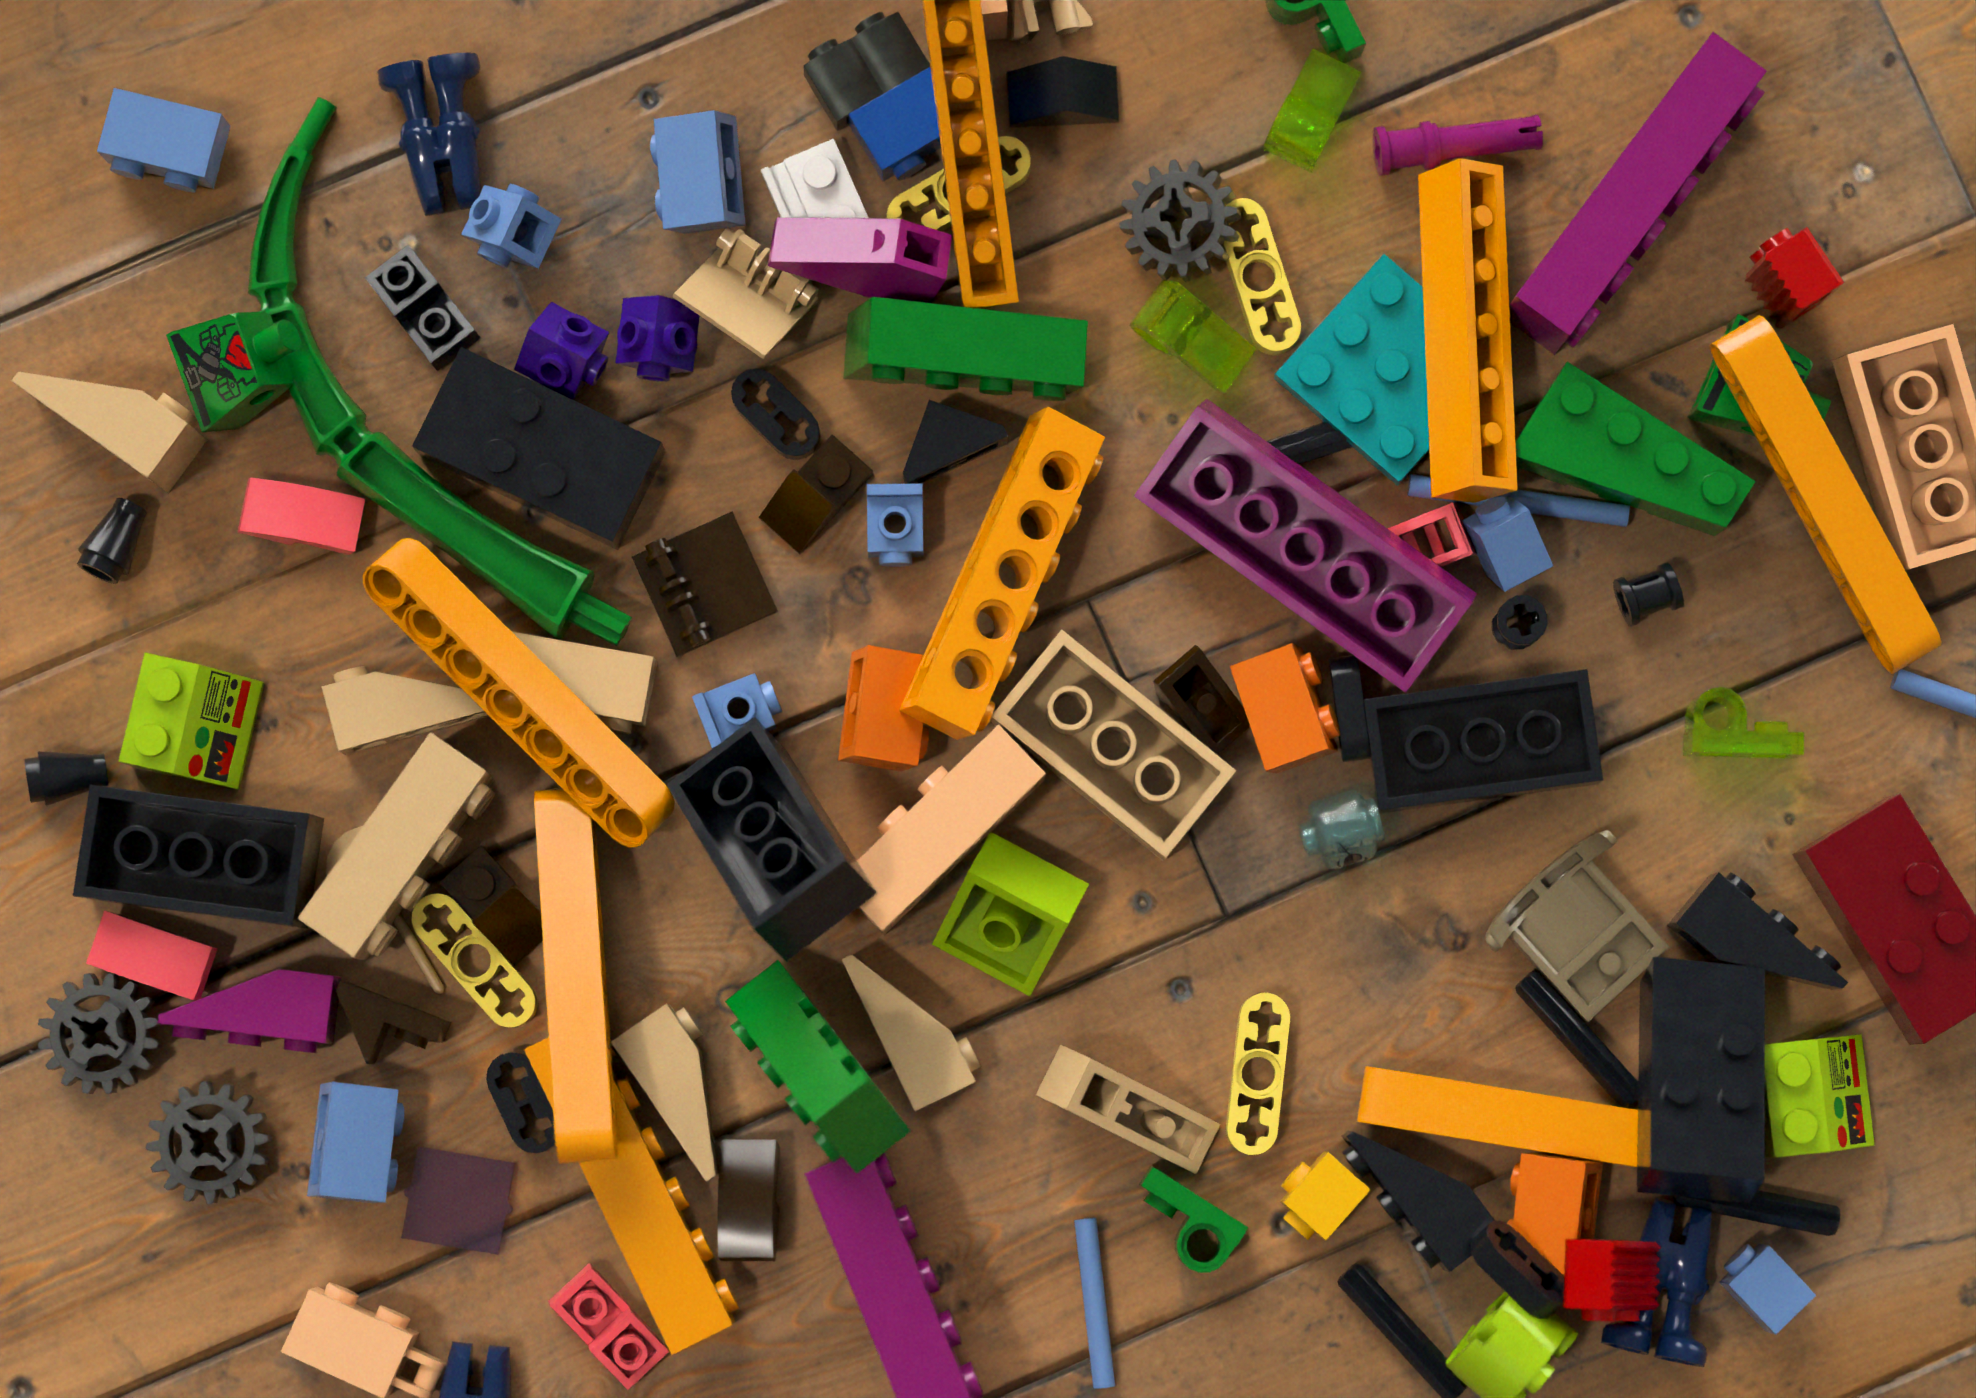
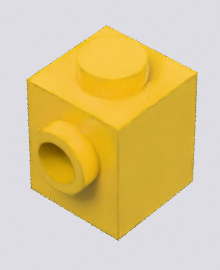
M1323 1151L1310 1167L1302 1161L1281 1184V1187L1287 1193L1280 1202L1289 1210L1283 1219L1307 1241L1314 1233L1326 1241L1367 1195L1370 1189L1329 1152Z

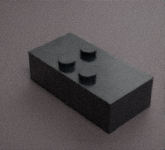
M463 347L460 348L412 445L421 457L616 550L619 549L666 453L661 441Z
M1587 669L1364 699L1378 814L1598 785L1603 781Z
M756 717L666 784L752 928L786 962L877 894L786 749Z
M90 785L73 896L104 902L308 929V925L299 920L298 917L313 897L324 818L302 812Z
M1653 957L1640 981L1637 1192L1750 1203L1764 1182L1765 968Z

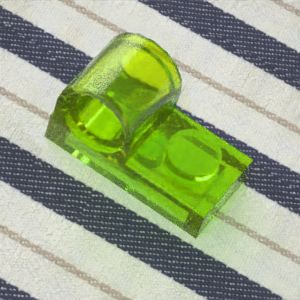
M1312 48L1291 92L1288 93L1273 122L1263 149L1312 173L1361 75V71Z
M1161 280L1130 323L1132 330L1157 350L1178 358L1213 389L1223 393L1226 392L1256 351V348L1179 282Z
M1723 687L1709 689L1694 698L1687 707L1685 733L1683 734V756L1795 759L1804 755V732H1788L1787 722H1754V731H1747L1745 703L1740 695L1731 689ZM1707 702H1718L1725 707L1728 713V723L1724 730L1712 729L1704 721L1703 710Z

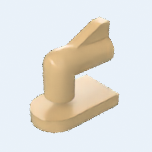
M1010 0L1012 7L1011 41L1019 40V43H1025L1033 39L1039 31L1033 2L1046 0ZM1049 0L1056 34H1068L1078 30L1090 29L1093 26L1091 17L1077 0Z

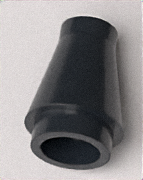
M117 498L110 511L78 548L81 556L77 565L100 580L117 584L122 574H129L141 525L147 511L129 500Z
M38 751V757L24 759L31 803L45 801V805L48 806L87 792L90 785L109 786L104 753L92 755Z

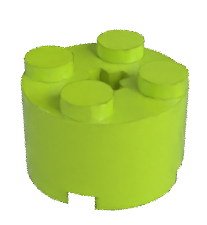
M1503 1291L1486 1309L1488 1313L1476 1326L1472 1325L1445 1362L1446 1367L1480 1398H1525L1527 1393L1523 1390L1524 1388L1534 1394L1547 1381L1555 1369L1549 1364L1551 1356L1554 1355L1556 1358H1559L1571 1346L1579 1334L1556 1313L1542 1319L1532 1316Z

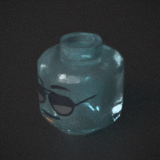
M1346 790L1313 800L1307 808L1308 822L1299 824L1300 836L1307 856L1318 854L1321 862L1329 869H1337L1371 859L1377 852V842L1385 840L1381 818L1373 798L1364 799L1356 790Z

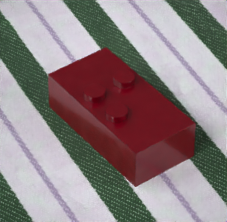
M1901 793L1884 798L1792 854L1909 1045L1925 1044L1976 1013V915Z

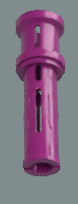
M1537 114L1531 115V117L1438 128L1436 123H1431L1430 121L1420 122L1418 128L1386 131L1384 126L1374 127L1372 139L1377 173L1379 176L1389 175L1391 169L1421 165L1425 170H1431L1436 166H1440L1441 160L1530 149L1541 150L1543 147V131H1537L1536 127L1542 126L1541 120Z

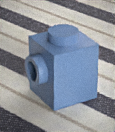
M1511 495L1495 497L1483 502L1477 507L1475 514L1462 520L1486 576L1504 592L1553 567L1529 509Z
M1749 1244L1740 1248L1725 1263L1724 1268L1729 1273L1719 1281L1765 1332L1775 1335L1816 1296L1769 1245L1758 1244L1754 1249Z

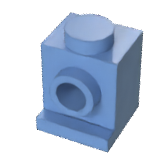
M867 484L868 557H879L880 566L912 565V557H924L922 484ZM894 514L902 516L906 521L904 530L896 534L888 532L884 526L885 520Z
M755 673L705 693L701 692L692 696L712 749L754 717L768 731L777 729L772 716L782 712L771 682L759 684ZM736 699H743L749 703V713L742 719H735L729 715V705Z

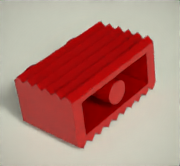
M1808 227L1795 235L1791 233L1789 228H1785L1759 246L1761 249L1750 256L1754 266L1749 270L1745 278V282L1752 283L1751 291L1758 292L1757 300L1764 301L1763 309L1770 310L1769 318L1777 319L1775 327L1778 328L1786 327L1823 303L1844 283Z
M1565 1239L1563 1308L1582 1309V1320L1639 1321V1310H1655L1660 1305L1655 1300L1660 1294L1655 1287L1660 1283L1656 1275L1661 1270L1656 1264L1661 1259L1656 1253L1661 1247L1657 1242Z

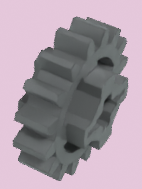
M1176 159L1170 160L1169 173L1164 175L1156 167H1150L1149 174L1152 181L1145 185L1140 181L1134 180L1132 186L1139 194L1136 200H1123L1121 204L1132 215V218L1119 222L1120 229L1124 234L1135 235L1126 242L1127 250L1131 255L1143 252L1138 263L1146 271L1158 263V275L1164 280H1168L1173 270L1177 269L1185 282L1190 281L1192 268L1197 266L1206 275L1211 274V265L1208 260L1215 256L1220 260L1226 261L1229 256L1222 247L1224 241L1236 242L1239 239V235L1229 226V223L1240 220L1241 213L1237 207L1226 206L1236 197L1230 186L1218 189L1222 178L1215 170L1203 178V167L1194 160L1187 172L1182 171ZM1189 187L1204 192L1211 198L1213 204H1207L1206 201L1195 202L1189 192ZM1164 193V196L1160 199L1154 208H1150L1152 203L1161 194ZM1181 204L1190 218L1183 220L1179 236L1171 223L1178 221V212H1181ZM1207 233H1211L1206 242L1196 249L1202 238ZM1148 237H1153L1155 240L1166 239L1172 254L1156 249L1151 245Z
M92 973L84 974V988L82 989L73 982L67 981L62 984L67 998L64 1001L49 998L46 1003L55 1011L53 1019L43 1018L38 1021L39 1026L50 1030V1038L38 1042V1048L53 1050L55 1055L45 1065L47 1069L56 1070L64 1067L66 1071L61 1083L65 1086H72L81 1078L82 1093L94 1094L100 1081L106 1094L117 1093V1079L119 1078L129 1086L137 1084L138 1079L134 1069L139 1067L151 1070L154 1067V1063L146 1056L147 1050L162 1048L163 1044L158 1039L151 1038V1030L163 1025L157 1023L158 1018H148L146 1011L154 1005V999L152 997H145L137 1000L135 996L138 992L139 984L129 981L122 989H119V976L107 973L102 986H100L96 975ZM92 997H110L98 1010L89 1011L79 1006V1004ZM130 1015L133 1016L136 1026L135 1041L129 1038L126 1021ZM84 1022L105 1024L108 1022L105 1032L111 1037L110 1040L117 1045L105 1043L93 1045L96 1035L90 1030L91 1027ZM66 1026L72 1031L74 1047L71 1052H69L65 1040ZM112 1056L122 1061L120 1065L107 1071L97 1072L91 1070L102 1057Z
M210 1081L200 1083L198 1096H195L189 1087L179 1088L178 1093L181 1103L177 1105L169 1100H163L160 1106L168 1116L165 1121L150 1120L148 1125L154 1131L160 1133L159 1140L146 1144V1150L160 1152L161 1159L151 1166L152 1172L168 1171L170 1177L167 1179L164 1188L170 1191L176 1189L181 1184L184 1185V1200L188 1202L194 1201L200 1191H204L207 1204L218 1203L220 1189H223L230 1199L240 1196L237 1182L241 1180L249 1185H255L258 1179L255 1173L250 1170L253 1164L267 1165L269 1162V1158L258 1152L259 1145L272 1141V1135L258 1133L257 1126L267 1119L266 1114L256 1113L251 1115L248 1112L254 1100L251 1095H244L237 1101L233 1100L234 1085L224 1084L219 1090L218 1095L214 1094V1088ZM207 1104L224 1108L212 1120H203L198 1114H194L191 1111L196 1107ZM241 1126L245 1135L243 1154L237 1150L236 1131ZM196 1130L203 1133L217 1131L219 1135L214 1143L219 1148L218 1152L222 1155L215 1152L202 1154L199 1150L203 1147L204 1142L199 1137L200 1133ZM175 1131L181 1135L182 1154L178 1158L175 1156L173 1147ZM206 1165H215L220 1171L228 1174L214 1181L201 1180L194 1177Z

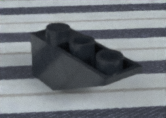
M1720 872L1709 875L1667 925L1709 962L1765 968V975L1830 990L1843 989L1848 983L1847 980L1837 973L1842 966L1832 955L1817 945L1812 950L1805 946L1794 936L1799 931L1797 926L1775 909H1772L1769 914L1751 900L1756 892L1745 881L1731 872L1726 877Z
M1347 1131L1342 1135L1349 1145L1348 1148L1342 1151V1154L1362 1179L1369 1173L1383 1190L1376 1197L1396 1224L1405 1219L1417 1234V1237L1410 1243L1430 1269L1439 1263L1443 1270L1451 1272L1472 1256L1470 1249L1472 1240L1495 1219L1468 1185L1353 1131Z

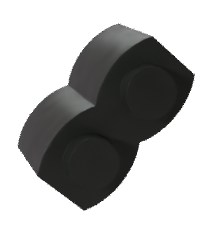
M883 12L875 13L855 27L857 35L840 44L837 43L836 39L828 40L808 54L810 61L803 66L804 77L837 131L850 125L848 114L930 67L928 60L899 12L885 17Z

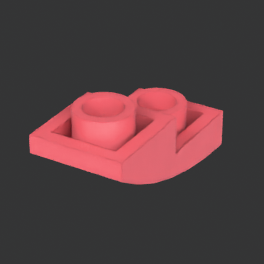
M249 478L237 532L287 545L298 542L350 555L356 549L365 498L299 484Z
M104 910L86 964L196 1001L201 999L218 948Z
M590 1263L548 1301L550 1307L588 1345L590 1352L627 1390L669 1352V1349Z

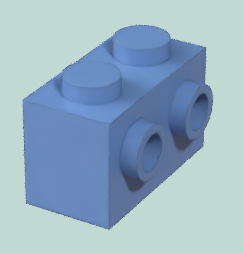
M114 88L97 152L107 163L111 164L110 171L121 176L141 180L143 179L144 172L165 177L163 183L178 190L196 192L198 185L214 189L230 125L220 113Z
M713 110L654 119L655 134L651 137L650 150L653 162L658 167L660 189L657 190L655 195V207L659 219L663 222V229L687 234L727 227L746 226L736 116Z
M339 1082L320 1084L307 1196L364 1203L386 1202L387 1192L392 1193L394 1191L398 1174L397 1160L391 1159L393 1136L399 1137L404 1122L403 1103H397L398 1089Z

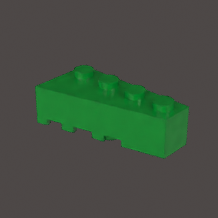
M871 297L848 314L843 379L873 381L884 384H925L928 388L941 390L970 387L979 388V392L983 394L1001 396L1011 395L1012 390L1033 392L1032 397L1037 400L1064 401L1066 394L1084 387L1088 321Z
M1568 361L1557 373L1515 439L1517 470L1520 468L1544 476V479L1597 494L1600 498L1617 504L1621 502L1645 510L1653 516L1712 536H1716L1728 526L1756 482Z
M776 960L725 1001L738 1019L730 1027L750 1052L759 1047L764 1057L757 1063L777 1088L783 1084L788 1087L791 1094L785 1098L786 1102L805 1126L811 1121L816 1125L819 1131L813 1135V1138L833 1163L843 1157L852 1169L859 1173L911 1131L779 960Z

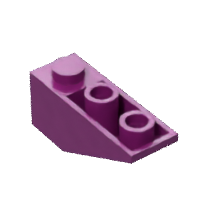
M777 217L774 223L768 266L868 298L879 297L931 303L947 277L952 235L903 219Z
M277 969L158 1015L157 1023L173 1025V1037L206 1040L207 1029L229 1032L227 1043L261 1047L262 1037L269 1036L284 1038V1050L317 1053L318 1042L330 1044L334 1042L339 1004L336 990L339 982L342 981V977Z

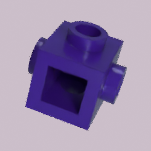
M660 295L623 298L620 326L617 332L618 345L615 363L636 368V377L649 381L667 382L670 380V373L693 372L700 316L679 301Z
M550 302L528 329L514 370L573 400L586 383L594 386L604 372L609 357L602 354L609 332L591 323L587 318Z

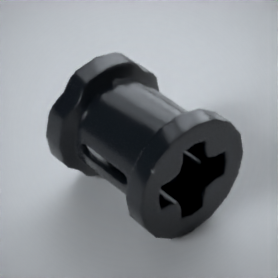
M1668 562L1657 566V571L1629 581L1624 577H1620L1613 582L1617 604L1624 620L1629 626L1639 624L1640 617L1670 607L1674 611L1684 607L1683 593L1678 578Z
M1517 595L1508 599L1500 606L1497 614L1491 621L1495 640L1510 650H1522L1531 646L1544 634L1548 624L1544 606L1537 599L1527 595ZM1515 610H1518L1521 618L1530 617L1532 625L1524 631V636H1521L1518 628L1509 629L1506 621L1514 615Z

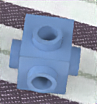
M509 184L505 191L484 185L479 197L471 206L468 221L461 235L480 245L477 252L480 257L498 266L507 268L511 260L539 269L562 219L537 204L539 197L520 186Z

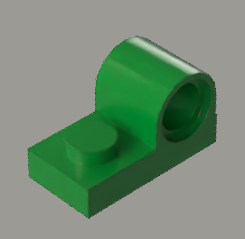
M1265 0L1268 12L1275 20L1282 24L1296 25L1317 16L1320 22L1315 24V30L1319 41L1327 54L1336 53L1341 65L1362 55L1366 42L1345 0H1304L1296 4L1289 3L1286 0Z
M1153 1166L1149 1167L1139 1183L1140 1186L1149 1191L1144 1202L1171 1219L1177 1210L1187 1215L1178 1229L1174 1240L1175 1252L1179 1260L1191 1270L1206 1273L1220 1268L1249 1228ZM1199 1229L1210 1230L1217 1239L1215 1254L1205 1261L1193 1259L1187 1251L1189 1236Z

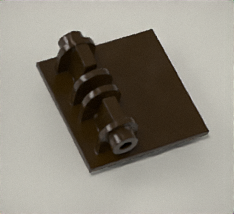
M729 512L666 541V538H661L645 546V551L632 556L677 657L778 612L733 512Z

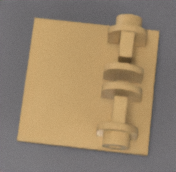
M727 227L716 242V246L719 248L673 294V298L764 359L817 303L819 298L816 295L819 289L811 284L813 280L769 267L770 249L768 247L759 256H756L761 245L747 236L742 229H738L735 232Z

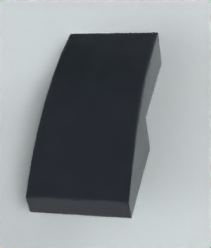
M409 244L365 277L436 371L456 358L461 347L467 349L481 339Z

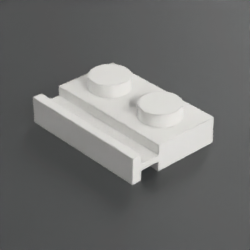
M834 138L783 160L784 162L775 166L761 169V174L780 217L868 218Z

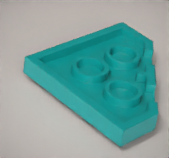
M1383 254L1274 375V379L1323 422H1327L1335 430H1339L1356 451L1397 486L1429 452L1423 287L1388 256Z

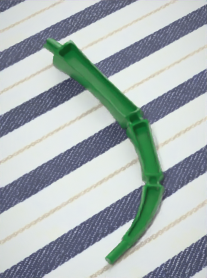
M318 97L292 143H289L272 177L259 214L251 252L248 294L256 297L261 305L260 312L266 311L272 317L274 324L283 319L290 321L300 334V348L286 356L294 377L289 391L316 454L320 456L329 455L335 458L338 465V478L446 552L500 593L555 639L560 640L564 637L571 624L574 623L605 641L618 646L620 640L624 638L628 631L632 617L588 594L595 577L593 571L536 546L483 515L432 478L384 433L370 432L365 425L366 414L345 392L327 366L313 338L303 306L297 304L292 298V292L298 284L294 258L295 217L301 189L314 158L311 153L337 109L329 101Z

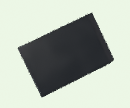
M1061 56L1007 72L1010 128L1119 123L1116 66Z
M929 400L903 471L904 483L923 484L1008 444V435L1004 426Z

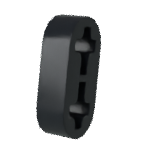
M755 368L746 370L738 375L731 390L732 401L738 413L783 457L800 460L813 454L820 441L818 422L813 414L768 371ZM751 383L757 388L763 383L769 386L766 396L768 401L775 407L770 414L758 403H754L750 407L743 404L747 399V394L744 390L747 384ZM783 415L795 426L801 422L808 424L805 430L808 442L803 446L795 441L788 446L783 444L782 441L785 439L786 434L783 427L776 420Z
M1354 655L1329 658L1335 712L1341 735L1339 736L1342 761L1371 759L1358 658Z
M513 1052L499 1055L491 1062L487 1069L486 1081L513 1141L519 1148L529 1153L537 1154L549 1151L556 1146L554 1113L528 1057L524 1054ZM507 1062H510L514 1068L525 1067L528 1076L521 1080V1086L527 1098L520 1102L511 1087L501 1088L498 1083V1079L505 1075L503 1065ZM529 1104L538 1119L548 1117L551 1121L552 1127L545 1131L547 1140L542 1144H539L535 1137L525 1139L522 1134V1129L529 1125L523 1107Z
M1492 1221L1472 1240L1470 1249L1475 1262L1529 1314L1539 1319L1548 1318L1564 1304L1563 1275L1509 1224L1502 1221Z

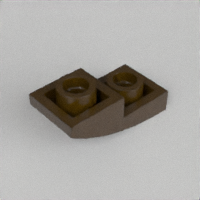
M721 1139L717 1218L718 1258L720 1261H776L780 1208L776 1202L780 1146L777 1140Z

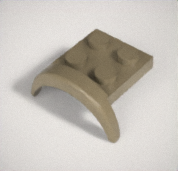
M1609 830L1593 834L1577 843L1537 874L1496 915L1485 937L1486 943L1494 952L1501 949L1504 942L1509 938L1584 1022H1589L1646 970L1653 957H1660L1670 948L1592 861L1617 842L1616 837Z

